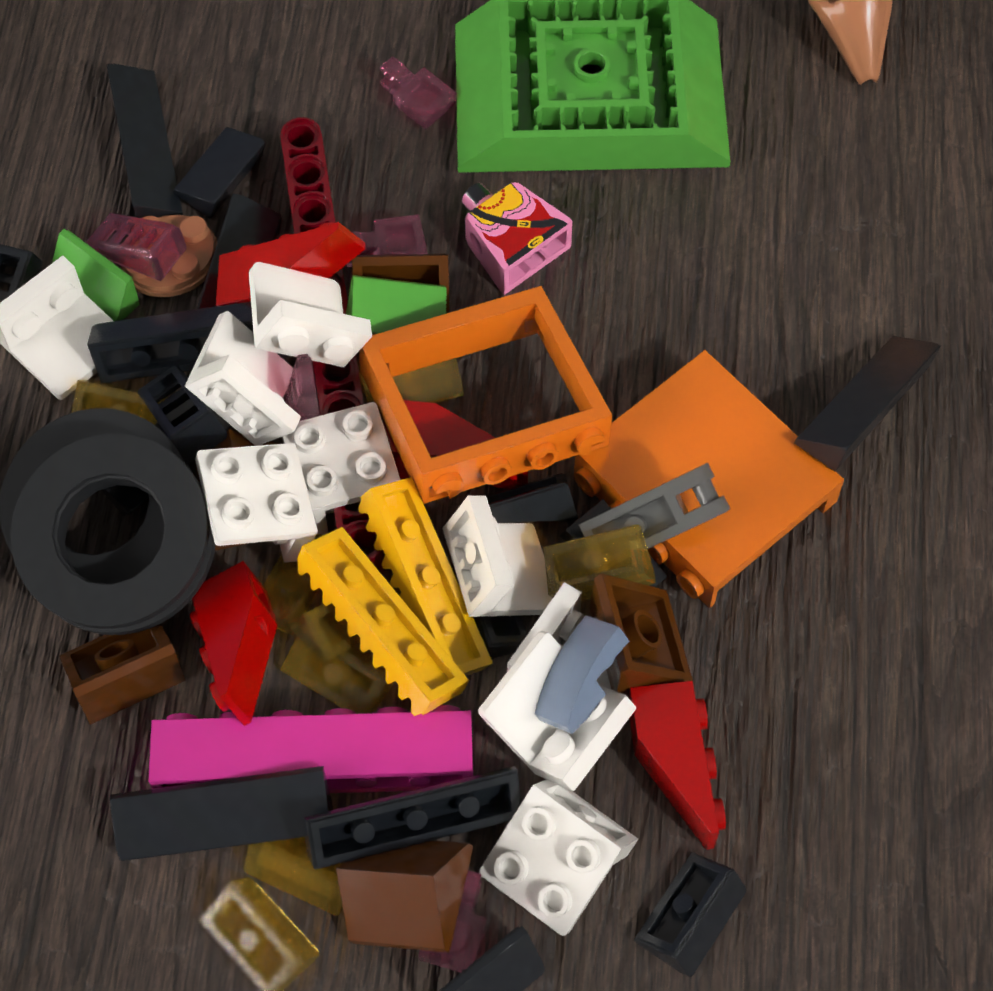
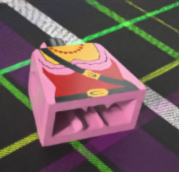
M476 183L462 197V203L470 210L465 217V238L467 244L504 295L571 248L572 220L520 183H510L494 195L483 184Z

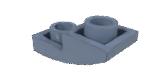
M587 615L582 619L563 645L545 680L535 710V715L540 721L573 734L589 718L591 712L606 695L597 683V678L612 665L615 657L629 642L620 627Z

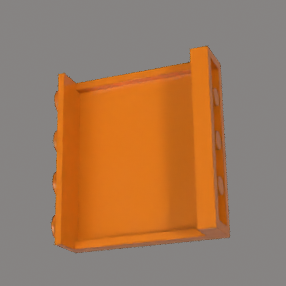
M706 350L611 423L609 445L593 450L589 455L580 454L575 456L574 478L581 490L590 497L596 496L600 501L604 499L612 509L707 462L709 463L715 476L711 478L717 494L719 497L725 496L731 509L646 549L657 564L664 563L676 575L679 586L689 597L693 599L699 598L708 608L715 604L718 590L818 508L824 513L838 500L844 478L836 471L834 472L797 446L794 442L798 436ZM692 488L680 493L688 512L700 506Z

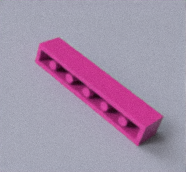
M440 705L424 715L421 713L416 716L401 707H385L379 709L377 713L356 714L353 710L344 708L328 710L324 715H303L301 712L294 710H280L274 712L270 717H253L252 722L246 726L239 721L233 712L222 713L219 718L198 719V717L192 714L176 713L167 716L166 720H151L149 783L152 789L324 766L330 793L414 791L473 776L471 710L461 711L460 708L452 705Z

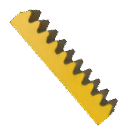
M410 477L370 488L360 497L361 502L358 510L359 513H367L369 516L366 529L368 532H375L377 535L374 543L375 550L384 551L383 569H391L393 572L390 585L392 588L400 589L402 600L465 676L482 671L493 662L474 618L468 615L460 586L413 478Z
M343 527L302 545L297 557L299 575L302 576L306 573L310 575V588L312 591L319 588L323 591L322 603L325 607L330 604L335 606V619L338 622L343 619L348 622L347 634L350 637L358 634L360 637V650L363 653L371 650L373 653L372 665L375 668L383 665L386 669L385 681L388 684L396 681L399 685L398 697L401 700L409 697L412 701L411 713L414 716L421 713L424 715L464 691L469 679Z

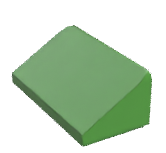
M63 229L59 233L52 263L63 255L75 266L84 294L113 321L124 320L139 305L133 278L69 230Z
M352 275L346 314L370 320L372 333H382L446 314L447 287Z

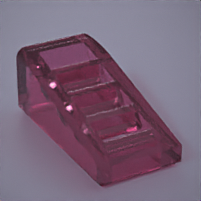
M110 213L86 242L111 262L159 281L163 280L187 249L182 232L177 226ZM115 230H117L116 233L112 236V238L109 241H107L108 238L112 235V233ZM126 234L129 235L122 244H119ZM138 239H140L141 241L137 244V246H134Z
M308 354L298 355L283 398L285 403L301 416L299 421L320 416L311 357H308Z

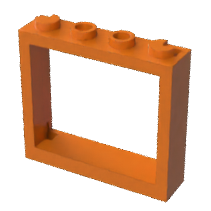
M542 286L372 335L370 340L359 350L360 372L374 402L378 406L381 417L409 476L413 478L423 504L447 496L451 499L463 491L485 484H498L510 476L533 469H545L555 462L580 454L589 455L591 451L609 445L612 413ZM538 334L580 412L431 458L393 377Z

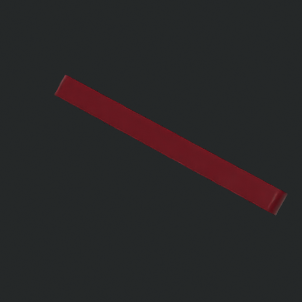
M307 117L291 119L282 127L280 137L294 234L318 228L323 223L336 222L320 126L314 120ZM341 268L329 279L335 280L340 285L343 314H346L348 299L343 268ZM356 355L345 367L313 361L320 415L364 404ZM335 377L346 378L339 382L329 381L330 379ZM350 504L334 508L337 529L343 527L359 548L370 547L374 549L371 554L366 556L378 571L383 574L385 569H383L382 562L385 554L383 550H375L374 548L377 535L375 532H368L366 529L369 520L368 514L346 509Z

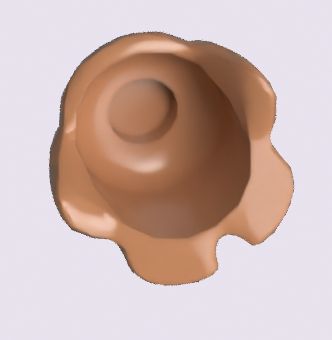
M808 0L809 5L826 28L858 84L862 85L870 79L873 82H877L882 65L893 0Z

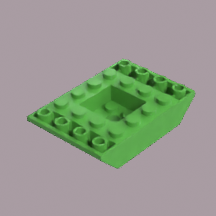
M490 0L455 24L458 173L730 167L717 19L692 1ZM587 64H595L603 70L596 74H589L580 68Z

